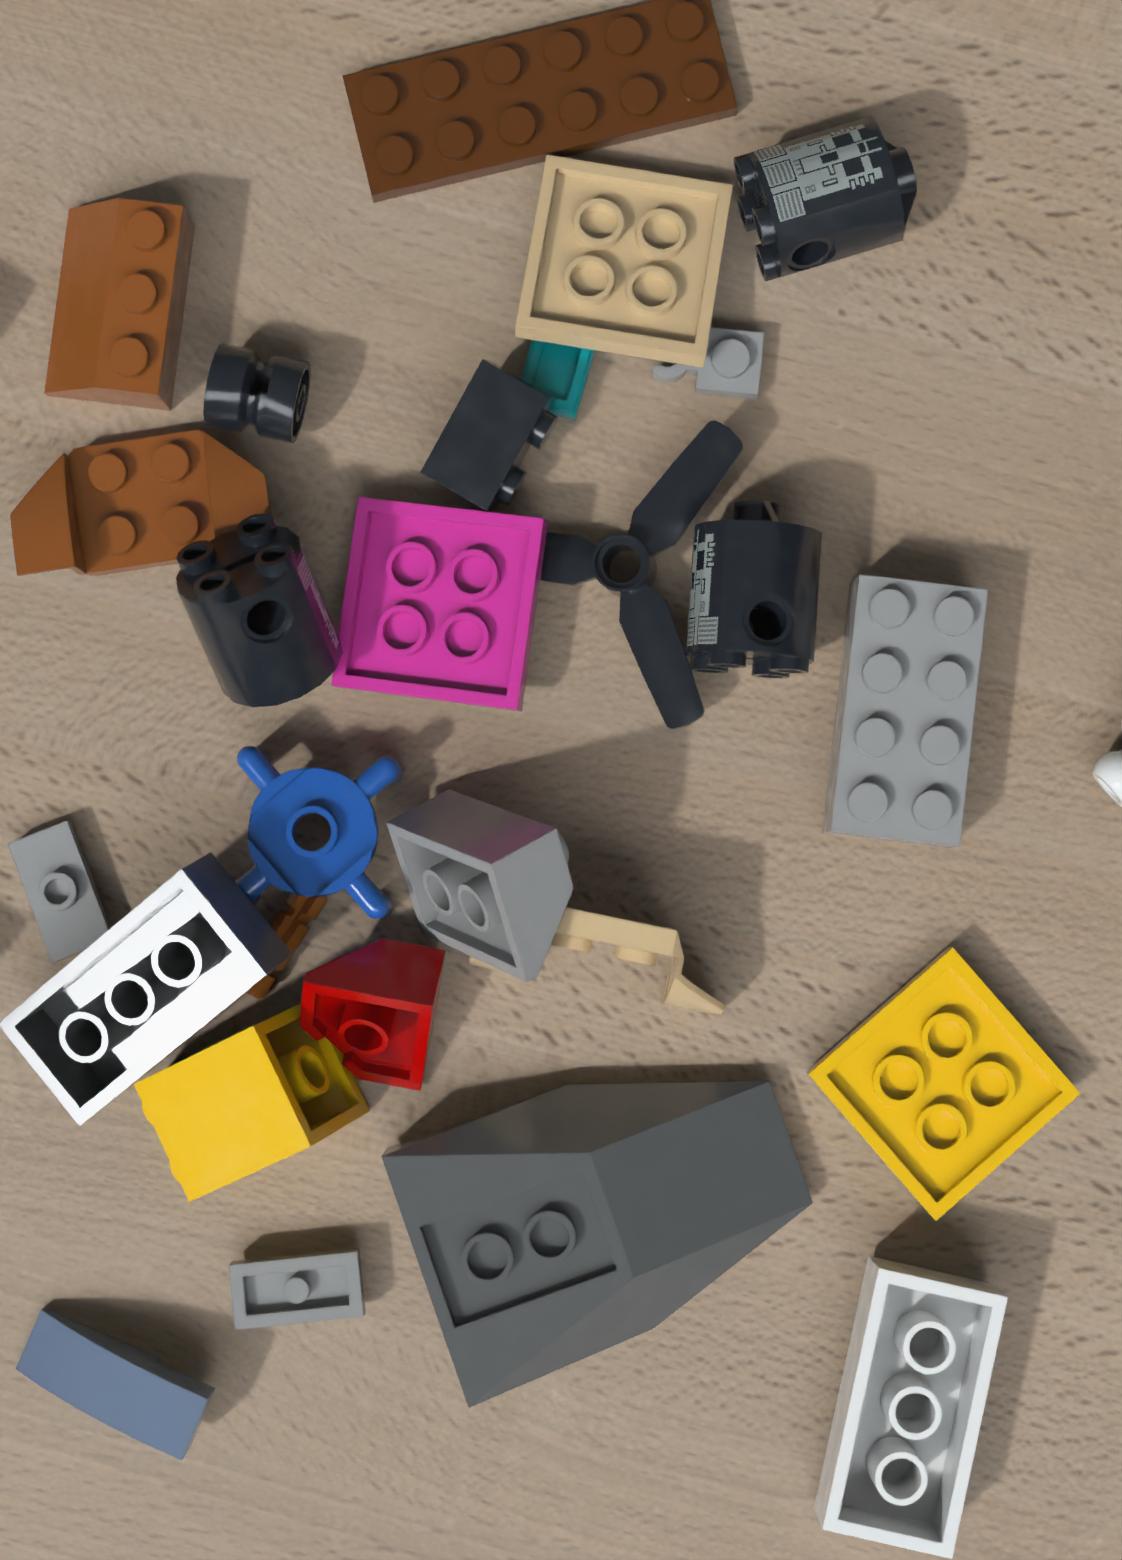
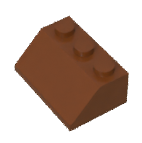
M115 198L69 209L44 392L47 396L171 411L195 226L183 205Z

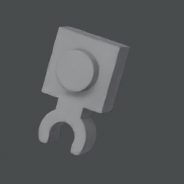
M710 327L703 368L677 363L670 367L654 365L652 379L668 384L679 381L685 375L696 376L694 394L757 400L764 332Z

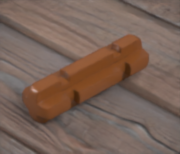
M291 893L286 900L289 904L285 911L279 910L270 924L271 928L292 954L295 953L310 930V927L307 925L310 919L316 920L326 905L327 896L306 897ZM292 956L246 993L257 999L266 997L278 979L274 974L277 970H284Z

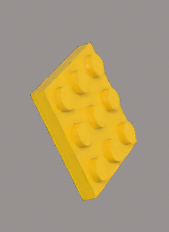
M948 947L806 1072L935 1221L1081 1094L953 947Z

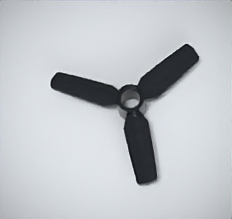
M715 420L705 425L635 508L628 535L615 534L600 542L598 546L582 535L547 532L540 581L575 586L597 579L611 593L620 597L619 622L666 726L670 729L691 725L703 717L705 710L667 601L651 588L657 574L654 556L675 546L743 451V443L729 427ZM623 551L638 553L641 561L638 574L628 582L618 583L613 581L609 572L612 559Z

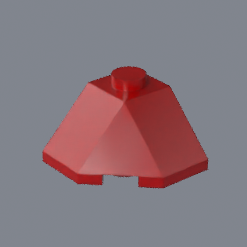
M382 938L306 972L303 981L299 1026L316 1041L327 1038L344 1054L342 1065L357 1079L421 1091L440 994L446 950Z

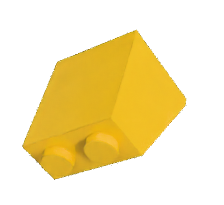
M301 1003L134 1084L142 1101L144 1115L153 1125L169 1158L171 1172L181 1184L189 1202L307 1149L370 1112L353 1074L342 1065L343 1053L327 1038L316 1041L299 1026Z

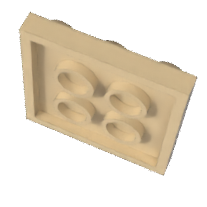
M546 154L516 319L515 337L703 368L733 185Z

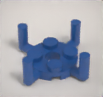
M254 746L243 747L237 755L238 765L261 791L253 803L248 826L249 852L255 865L235 881L251 903L255 906L260 899V894L272 884L281 890L306 897L327 896L345 889L370 918L379 919L389 916L393 910L391 897L382 893L365 874L375 855L379 841L378 820L370 800L387 785H394L401 781L404 775L402 765L391 756H383L353 781L341 773L324 768H302L280 774L271 764L270 757L265 751ZM311 813H318L324 816L331 827V836L328 843L317 851L303 849L295 837V828L298 821L303 816Z

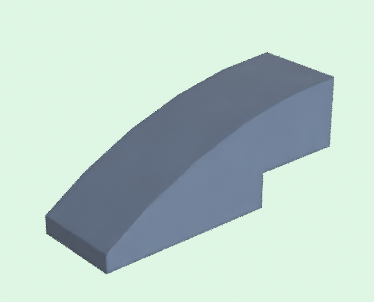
M45 1307L39 1313L16 1367L17 1371L73 1407L179 1460H182L190 1449L215 1391V1388L159 1364L161 1357Z

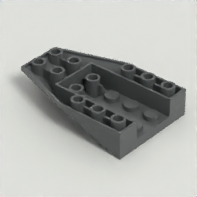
M769 1080L565 1084L388 1147L381 1156L468 1408L654 1329L813 1203Z

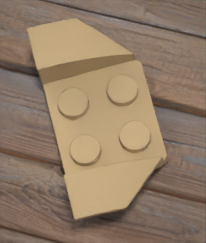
M568 907L565 908L552 940V945L590 953L593 940L617 945L615 951L616 958L655 966L657 953L671 956L662 1004L720 1016L724 1011L725 1004L707 994L681 974L684 956L677 930ZM469 957V965L502 971L474 957Z

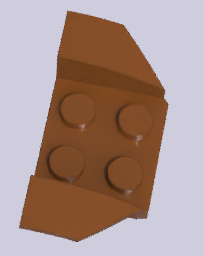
M199 429L73 448L69 455L64 452L10 514L17 576L69 568L79 575L100 576L178 564L176 557L184 546L200 540L211 541L221 534L236 530L238 524L249 516L262 513L271 515L266 476L245 459Z

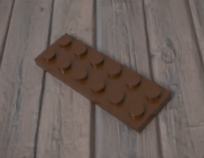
M711 0L650 1L342 75L374 203L545 162L546 154L567 157L736 116L738 108Z

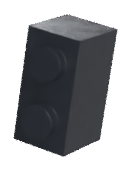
M482 359L420 473L485 511L495 510L500 501L509 505L527 475V472L520 469L519 466L530 446L532 445L540 450L557 422L558 416L550 412L557 399L497 364Z

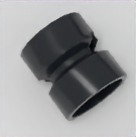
M221 343L213 356L206 383L203 410L205 424L242 432L250 424L255 426L260 437L294 443L300 433L306 411L311 379L310 363L280 355H273L267 362H262L256 350Z

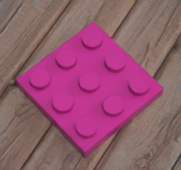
M358 497L338 633L343 653L337 669L333 672L331 686L522 712L548 521L538 517Z

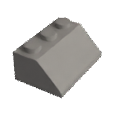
M449 789L386 822L422 934L525 982L538 977L574 888L567 866L569 860L568 847L562 836L557 832V828Z

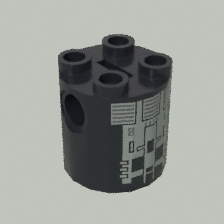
M871 116L737 156L733 159L737 180L742 194L737 195L739 213L746 232L755 229L757 231L761 244L755 245V252L759 269L765 282L903 241L906 225L917 196V183L913 165L904 147L897 148L885 141L878 124Z
M738 501L733 505V520L706 521L695 524L686 656L691 657L692 671L728 673L729 668H745L746 665H752V676L775 679L790 678V673L803 674L809 672V664L814 662L822 533L815 528L784 523L785 506L783 504L768 501ZM749 620H750L751 624L753 625L754 633H753V631H752V629H751V627H750Z
M262 513L249 516L238 524L236 530L221 534L211 541L200 540L192 542L179 551L176 557L180 567L176 577L179 596L223 693L234 703L249 707L277 706L300 698L317 688L337 669L343 653L340 638L299 536L287 527L277 526L270 514Z

